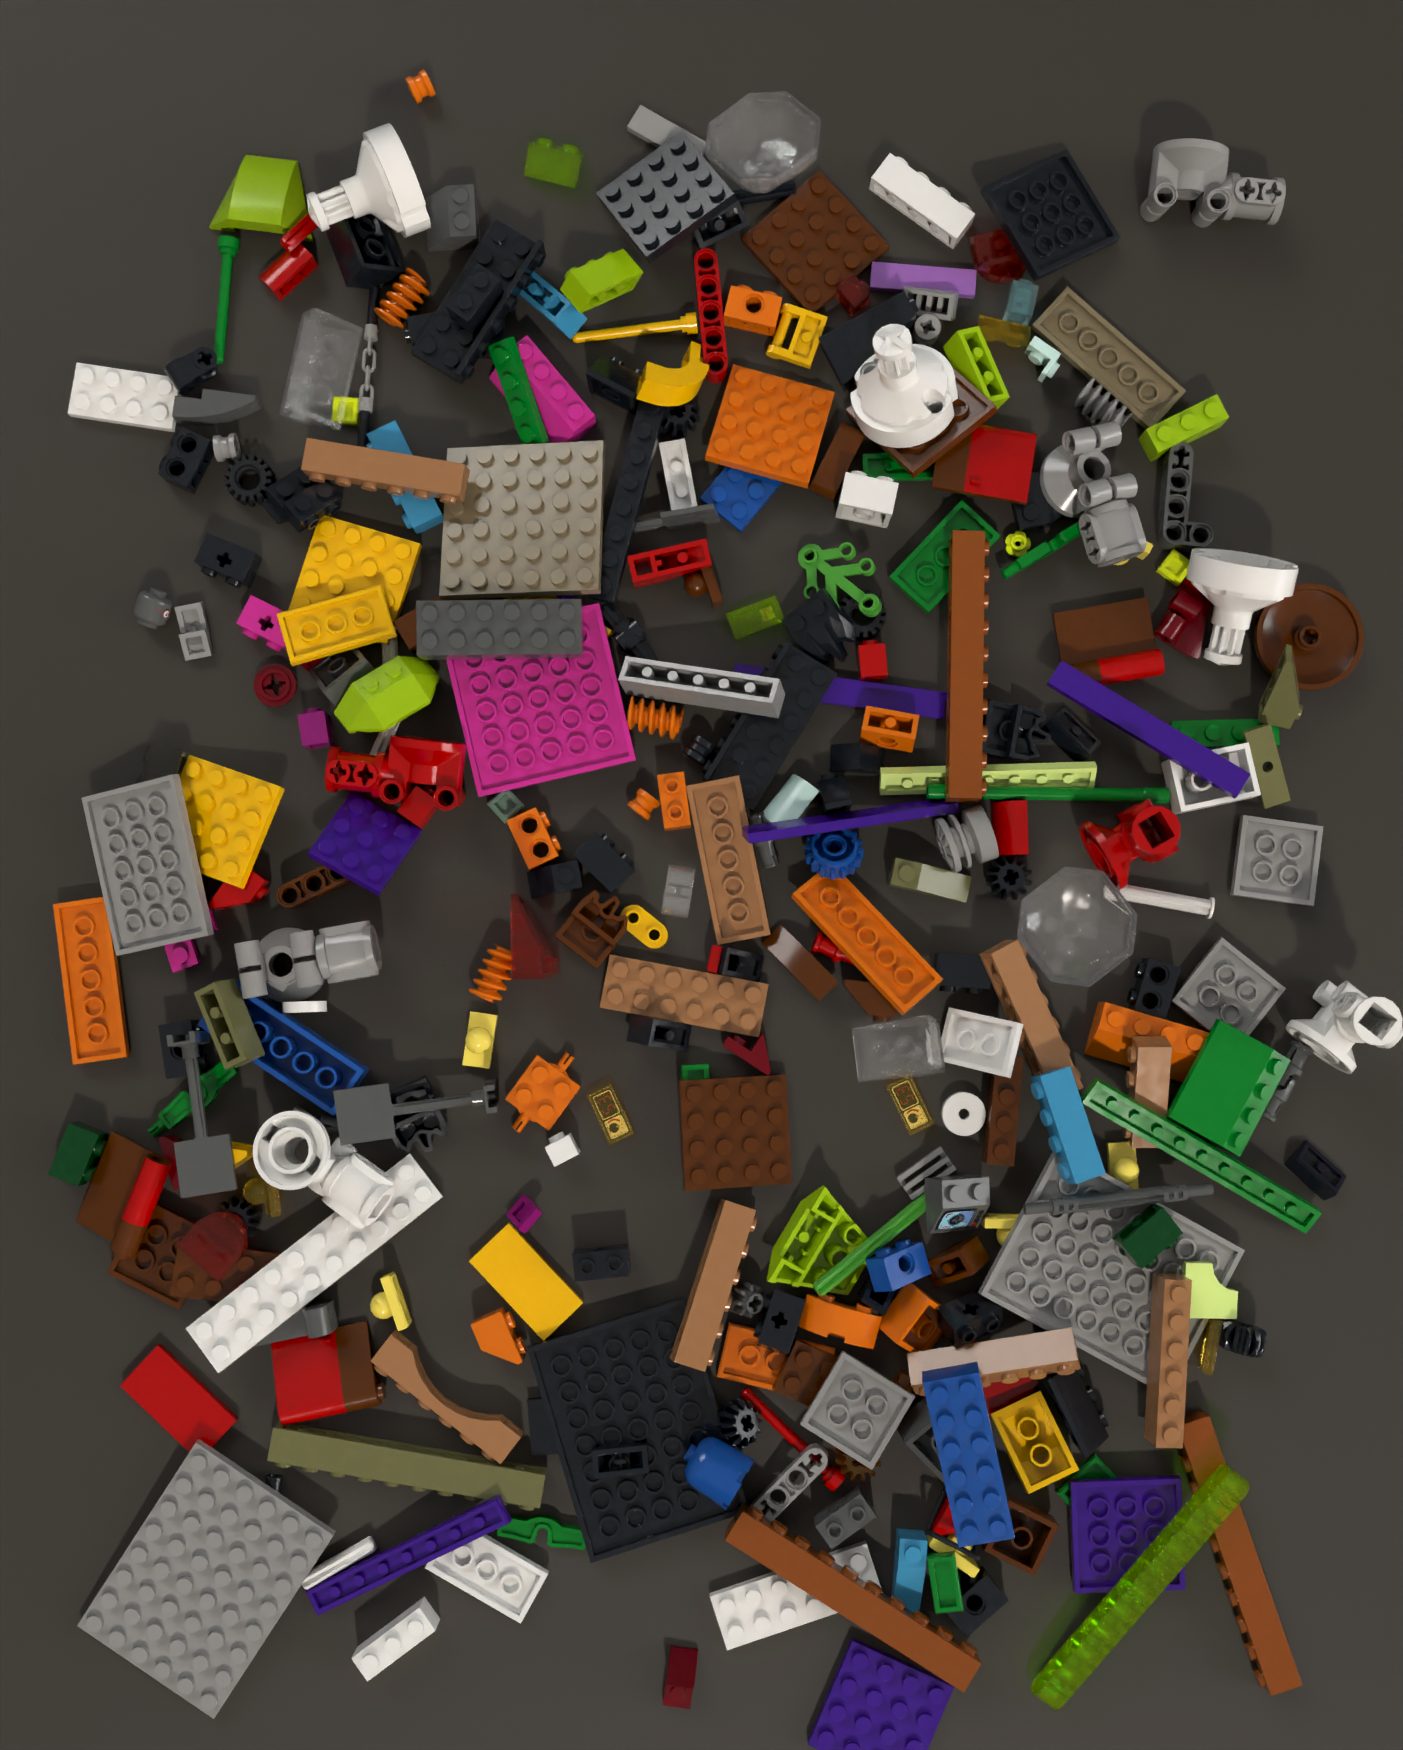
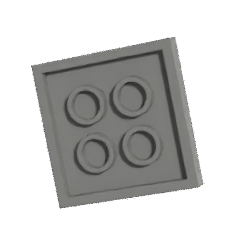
M1241 815L1230 895L1309 907L1314 906L1324 826Z
M1220 937L1175 992L1171 1002L1208 1032H1210L1216 1019H1219L1250 1035L1286 988L1224 938Z
M842 1350L800 1421V1425L872 1470L910 1407L915 1395Z

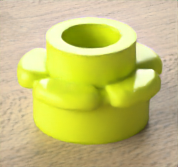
M1016 531L1014 534L1011 533L1005 539V549L1008 554L1014 557L1023 556L1031 547L1030 538L1026 537V534L1022 531ZM1020 542V546H1016L1015 543Z

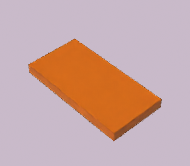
M729 1321L717 1377L773 1390L772 1387L786 1355L755 1345L757 1340L756 1337H753L755 1327ZM797 1338L833 1355L836 1348L833 1346Z

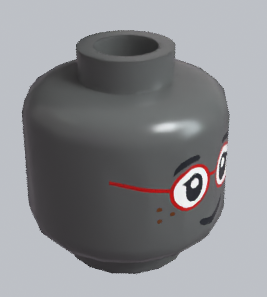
M151 587L150 591L143 590L139 592L133 608V615L137 618L136 622L153 629L165 625L173 607L172 601L166 597L167 592L155 587Z

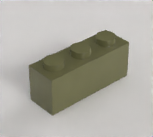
M235 979L213 982L194 992L225 1070L246 1065L266 1055Z

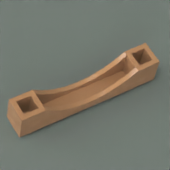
M396 1329L371 1359V1362L375 1364L374 1369L379 1374L385 1377L388 1375L394 1379L398 1389L406 1394L410 1392L417 1398V1403L425 1410H433L439 1415L438 1419L449 1428L453 1426L460 1432V1437L470 1445L476 1444L482 1449L481 1453L489 1461L495 1462L496 1460L501 1464L520 1440L524 1431L503 1414L474 1412L446 1398L427 1376L420 1361L417 1346Z

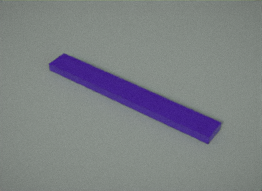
M1061 661L1047 683V686L1234 799L1238 796L1251 775L1064 661Z
M735 663L734 672L760 676L765 667ZM835 677L820 703L866 709L867 705L920 715L919 717L942 720L947 692Z
M922 800L742 827V836L751 844L957 813L958 803L945 802V800Z
M497 1495L346 1568L305 1591L318 1616L509 1524L512 1519L500 1495Z

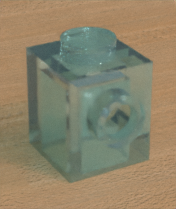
M1025 279L1013 280L1008 292L1002 320L1028 326L1033 316L1039 286Z

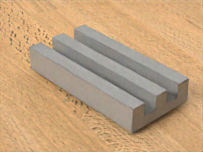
M939 1146L900 1173L896 1178L910 1199L914 1200L925 1192V1183L914 1191L910 1188L944 1164L947 1165V1168L934 1177L948 1176L956 1168L942 1147ZM940 1155L941 1160L908 1183L905 1182V1178Z

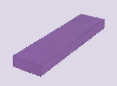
M872 261L869 291L901 293L904 286L955 291L959 292V298L974 299L977 270Z

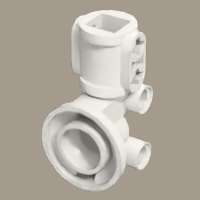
M1329 980L1323 982L1313 994V999L1322 1005L1313 1019L1290 1020L1285 1026L1288 1033L1299 1043L1312 1049L1314 1055L1347 1074H1352L1357 1067L1352 1051V1046L1355 1043H1367L1379 1048L1389 1049L1396 1045L1403 1036V1018L1400 1009L1395 1003L1385 997H1367L1348 981H1344L1338 987Z
M295 1106L292 1111H284L272 1116L257 1132L253 1144V1160L258 1173L268 1184L283 1190H298L308 1186L311 1190L323 1196L322 1201L358 1228L364 1229L365 1226L371 1225L376 1221L394 1196L395 1188L393 1185L395 1180L365 1157L357 1154V1149L352 1144L340 1146L339 1137L330 1146L328 1133L322 1123L300 1107ZM306 1139L309 1146L306 1161L302 1163L296 1158L295 1149L301 1140Z

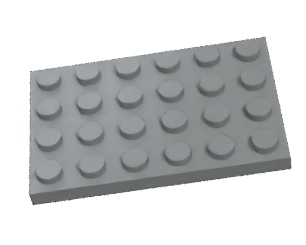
M172 774L82 797L116 956L214 935L179 774Z

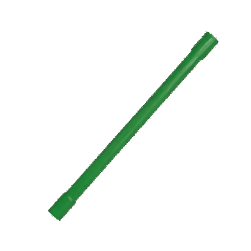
M927 784V800H945V784ZM987 786L986 795H982V799L1143 802L1150 799L1152 803L1168 804L1170 791L1168 787Z

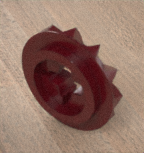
M272 664L262 668L254 679L255 695L262 703L270 707H282L287 702H290L297 692V680L292 671L279 664ZM273 676L279 683H284L283 686L279 687L278 694L273 689H266L273 685Z

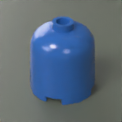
M707 1437L701 1440L697 1447L692 1444L683 1458L688 1462L684 1470L687 1483L725 1510L730 1505L742 1484L741 1481L754 1462V1459L715 1437Z

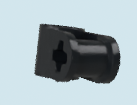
M201 347L181 358L171 361L165 366L164 371L179 394H185L216 375L217 356L212 349Z

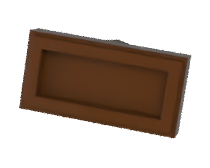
M711 566L691 572L686 576L684 589L690 596L701 597L708 593L713 609L722 606L723 597Z

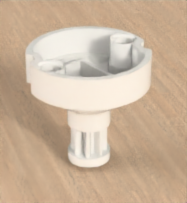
M390 123L363 132V141L354 176L340 181L339 186L316 194L313 191L306 194L309 216L322 232L329 230V225L352 216L354 219H357L367 214L374 215L397 233L401 232L404 238L431 228L430 218L419 182L403 144Z
M900 324L883 326L873 337L872 345L875 354L861 365L854 376L857 389L850 393L853 411L859 428L872 441L892 448L917 446L938 436L954 417L952 402L958 399L954 371L945 356L937 350L925 345L912 344L910 331L905 326Z
M1215 548L1192 549L1186 579L1192 581L1191 584L1214 605L1211 623L1214 625L1209 647L1205 648L1203 657L1222 666L1241 664L1243 657L1241 648L1245 631L1250 627L1253 612L1277 603L1285 597L1293 596L1299 570L1297 568L1298 565L1277 558L1247 552Z

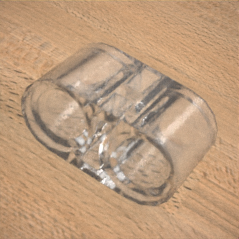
M669 864L661 914L688 918L696 868Z

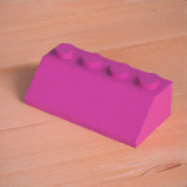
M526 335L516 344L549 438L547 443L577 442L597 426L595 415ZM495 368L489 379L505 397Z

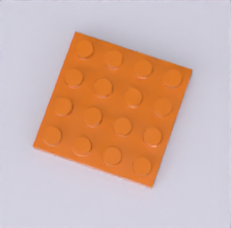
M733 364L706 451L705 461L807 489L835 392Z

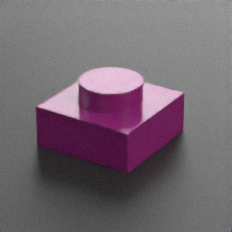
M523 1194L506 1216L518 1230L526 1233L543 1212L531 1198Z

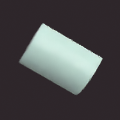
M792 774L763 811L766 821L771 823L798 819L816 797L819 790L801 777Z

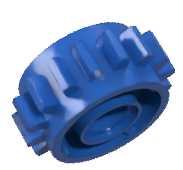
M849 829L813 834V837L808 836L807 845H805L804 850L806 864H811V871H816L820 874L821 878L826 877L831 880L837 878L845 879V876L848 874L853 875L855 867L860 868L864 854L862 840H857V833L851 832Z

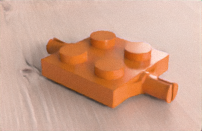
M565 1052L557 1065L547 1062L538 1054L505 1098L521 1113L511 1126L514 1130L517 1128L516 1131L521 1133L529 1120L539 1123L548 1131L551 1129L581 1087L566 1072L568 1066L575 1059L572 1055L568 1058L570 1054Z

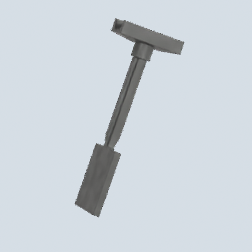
M714 504L660 512L661 518L637 520L634 533L654 530L662 526H666L670 531L721 521ZM603 526L602 538L604 536L606 526Z
M190 1031L188 1035H166L168 1047H181L182 1058L185 1059L195 1130V1139L174 1143L181 1198L236 1190L238 1187L231 1135L224 1134L210 1137L207 1131L198 1057H200L198 1046L211 1042L210 1034L207 1031Z
M496 1079L485 1080L483 1089L471 1090V1093L397 1104H393L391 1101L389 1083L333 1090L340 1146L396 1138L395 1115L473 1105V1107L484 1105L486 1114L498 1112L499 1101H490V1099L496 1098L495 1092L489 1093V1091L495 1090Z

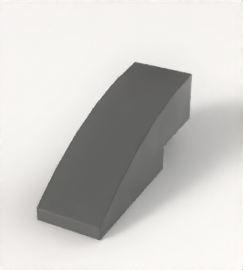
M203 389L201 399L175 396L172 417L179 425H215L230 422L261 410L262 403L256 395Z

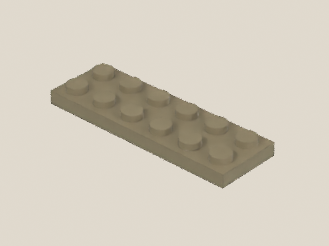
M1068 286L1031 326V329L1052 348L1060 352L1061 356L1087 379L1095 378L1093 384L1096 387L1100 384L1103 385L1101 391L1103 393L1109 391L1111 393L1109 397L1111 400L1117 398L1119 400L1117 404L1119 407L1125 405L1127 407L1125 411L1127 414L1133 412L1131 417L1145 430L1157 424L1186 392L1182 386Z

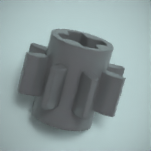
M744 1281L743 1286L735 1287L732 1293V1302L736 1306L733 1311L748 1318H752V1314L761 1312L765 1298L760 1295L762 1288Z

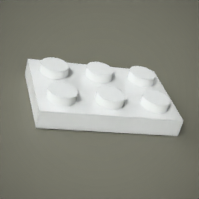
M949 1007L936 1060L1011 1078L1024 1024Z

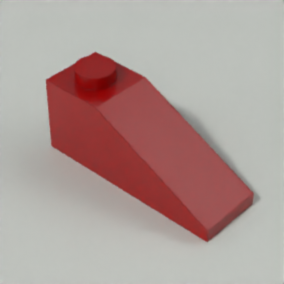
M706 538L627 556L635 588L661 583L712 566Z

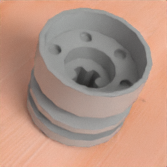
M979 804L961 811V824L953 814L947 816V823L942 817L934 822L939 850L953 873L962 870L961 862L965 868H971V854L981 864L996 859L999 856L993 828L986 812Z

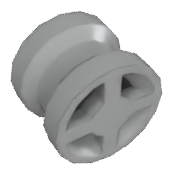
M924 314L916 320L912 333L916 344L928 345L929 347L935 344L941 330L938 318L931 314Z
M230 433L227 437H222L221 435L213 436V451L217 462H224L228 458L234 459L235 457L239 460L241 459L240 443L236 433Z

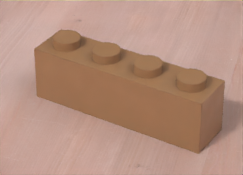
M1132 1036V1046H1128L1127 1058L1131 1065L1130 1071L1126 1072L1125 1078L1126 1087L1129 1088L1128 1096L1167 1118L1165 1115L1168 1108L1172 1046L1166 1036ZM1122 1127L1123 1137L1127 1138L1131 1148H1158Z

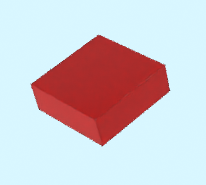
M712 946L707 965L708 972L717 974L723 949L722 946Z

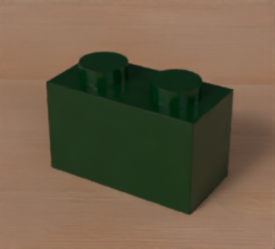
M79 1121L68 1123L48 1175L75 1186L91 1182L97 1169L95 1164L98 1156H102L107 1141L105 1139L108 1133Z
M1151 1204L1112 1239L1132 1264L1143 1269L1152 1265L1164 1249L1173 1247L1183 1232L1163 1207Z

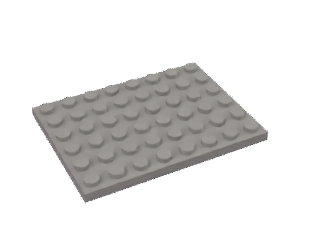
M1052 1152L1025 1204L1049 1201L1050 1198L1130 1190L1133 1188L1108 1174H1103L1078 1184H1067L1058 1173L1057 1165L1059 1163L1056 1154ZM1156 1203L1165 1209L1183 1234L1178 1237V1242L1173 1247L1164 1249L1152 1265L1140 1269L1130 1262L1112 1238L1151 1204L1052 1215L1051 1212L1025 1215L1022 1208L978 1293L1047 1331L1072 1327L1078 1348L1147 1384L1153 1272L1182 1274V1261H1209L1213 1263L1214 1275L1217 1280L1226 1287L1245 1250L1170 1208ZM1190 1318L1188 1359L1209 1320L1207 1318Z
M199 1439L77 1626L214 1719L336 1531Z

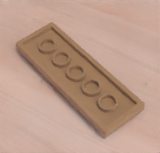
M740 776L686 786L717 945L771 935L753 843H748L742 836V827L749 826Z
M610 954L600 1008L759 1037L769 984Z

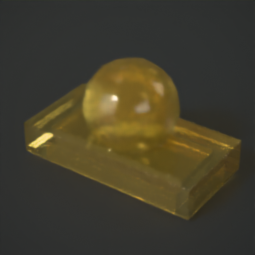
M255 1177L250 1179L244 1186L243 1194L245 1199L253 1205L265 1202L266 1216L270 1218L281 1216L279 1189L268 1184L263 1178Z

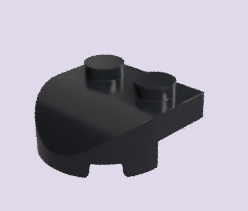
M1040 472L1031 473L1027 504L1012 503L1018 532L1042 527V529L1048 528L1062 515L1045 499L1040 486Z

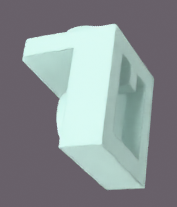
M1034 336L1025 354L1028 355L1029 360L1034 364L1045 367L1038 378V381L1042 383L1046 376L1052 378L1059 368L1060 364L1057 361L1061 353L1037 336Z

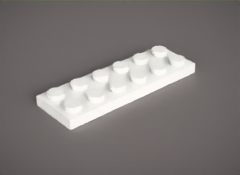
M866 1540L829 1552L835 1558V1563L841 1567L847 1565L853 1568L859 1574L858 1577L865 1582L871 1580L881 1587ZM774 1571L710 1593V1599L727 1650L838 1613Z

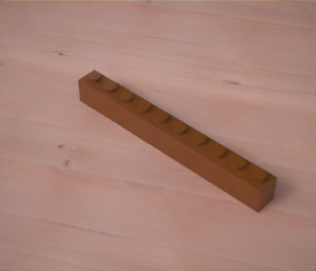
M953 530L949 537L945 802H979L982 799V795H986L987 789L986 779H982V768H986L987 753L982 752V744L987 740V725H983V715L987 714L988 701L983 698V688H987L988 673L983 672V664L988 660V645H984V635L988 634L989 628L988 619H984V609H988L989 593L984 592V585L989 580V566H985V556L989 555L990 548L989 540H985V531Z
M1202 1409L1186 1414L1184 1417L1183 1448H1181L1183 1455L1179 1456L1184 1471L1190 1474L1192 1482L1189 1483V1488L1194 1499L1199 1500L1201 1509H1198V1514L1204 1526H1208L1210 1535L1207 1536L1209 1546L1213 1553L1217 1552L1220 1562L1216 1563L1222 1580L1226 1579L1229 1589H1226L1225 1592L1232 1607L1235 1606L1238 1616H1235L1237 1627L1241 1634H1245L1247 1643H1244L1245 1651L1251 1661L1254 1660L1257 1668L1253 1670L1256 1682L1260 1688L1264 1687L1270 1696L1300 1687L1302 1682L1210 1416Z
M743 1503L741 1504L725 1530L726 1542L963 1693L965 1692L981 1665L977 1654L978 1650L972 1644L965 1640L961 1643L954 1639L953 1633L941 1625L937 1628L929 1623L930 1619L918 1610L912 1612L907 1609L906 1604L900 1598L894 1595L890 1598L882 1593V1588L871 1580H868V1582L863 1581L858 1577L859 1574L853 1568L847 1565L841 1567L834 1562L835 1558L826 1551L821 1550L819 1553L811 1547V1543L800 1535L794 1537L787 1532V1527L779 1521L774 1520L771 1522L763 1517L764 1513L753 1505L747 1507Z

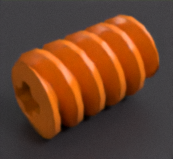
M410 268L405 269L407 275L402 274L399 276L401 284H393L394 292L388 291L386 293L388 300H380L379 304L382 309L374 308L375 313L382 320L393 327L397 326L402 329L404 325L400 319L404 318L407 320V317H410L407 310L417 312V308L413 303H424L420 294L430 295L425 281Z
M632 695L627 712L628 728L632 730L638 724V731L642 733L646 726H648L650 735H653L658 728L660 737H664L666 732L669 731L670 739L673 740L680 731L685 707L682 708L679 714L676 713L675 705H672L670 710L666 711L665 703L663 702L656 709L654 700H651L648 707H646L644 698H641L638 704H635L634 696Z
M495 943L493 944L497 947L496 949H487V953L492 958L482 959L487 969L478 968L477 970L483 978L473 979L478 989L469 988L468 990L470 993L494 1003L493 1000H502L503 998L497 992L498 990H507V986L502 980L510 981L512 979L506 971L516 970L511 960L520 961L521 959L517 953Z

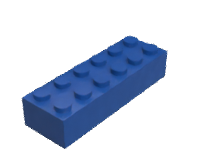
M235 979L237 986L240 990V993L242 995L240 981ZM264 997L243 999L266 1054L252 1062L332 1116H335L336 1109L333 1090L358 1087L370 1068L288 1013H283L282 1009ZM202 1017L197 1025L210 1033L205 1019Z
M978 1362L922 1371V1383L958 1547L1014 1539L1011 1513Z

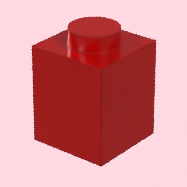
M878 640L863 641L862 645H858L856 649L859 680H885L888 676L885 643L878 644Z
M416 785L397 812L423 829L438 810L433 800L435 792L427 786L422 790Z

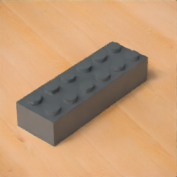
M581 599L416 601L417 656L422 660L584 658L583 603Z

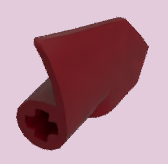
M1183 579L1167 605L1168 611L1155 630L1154 635L1177 651L1191 658L1199 659L1211 603L1191 584L1192 581Z

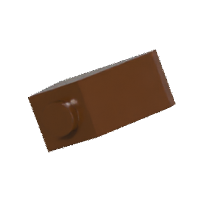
M843 980L842 985L867 1015H873V1021L889 1022V1017H896L897 1010L871 982Z
M976 1235L959 1241L927 1259L931 1274L928 1277L936 1288L974 1275L990 1258Z

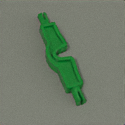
M1079 522L1060 532L1051 541H1045L1016 559L1012 564L1001 569V576L1006 580L1080 536Z
M221 1061L211 1070L200 1076L204 1109L214 1102L219 1089L239 1073L238 1067L225 1070ZM189 1090L182 1091L169 1106L158 1114L160 1120L147 1129L152 1137L156 1138L166 1128H174L192 1113Z
M536 1514L528 1518L510 1515L511 1522L497 1529L498 1536L531 1544L535 1542L538 1530L544 1528L548 1532L547 1544L550 1547L585 1550L586 1547L579 1526L562 1524L557 1518L546 1514Z

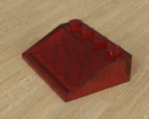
M511 894V979L555 980V974H560V959L555 957V952L528 899L518 894Z

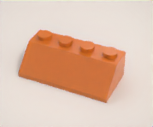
M1098 1002L1084 1054L1130 1067L1131 1063L1128 1062L1127 1049L1128 1046H1132V1036H1166L1172 1046L1170 1079L1183 1083L1209 1032L1107 1002Z

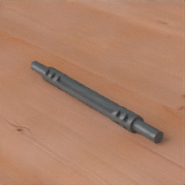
M1176 1184L1050 1198L1049 1201L1023 1204V1211L1025 1215L1049 1212L1052 1215L1184 1201L1188 1197L1213 1195L1214 1188L1212 1184L1192 1186Z

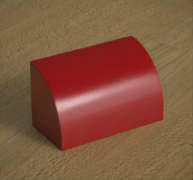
M299 244L292 251L286 250L258 276V279L279 301H282L318 267V264L313 255L303 245Z
M1027 800L991 803V826L998 845V857L1028 855Z

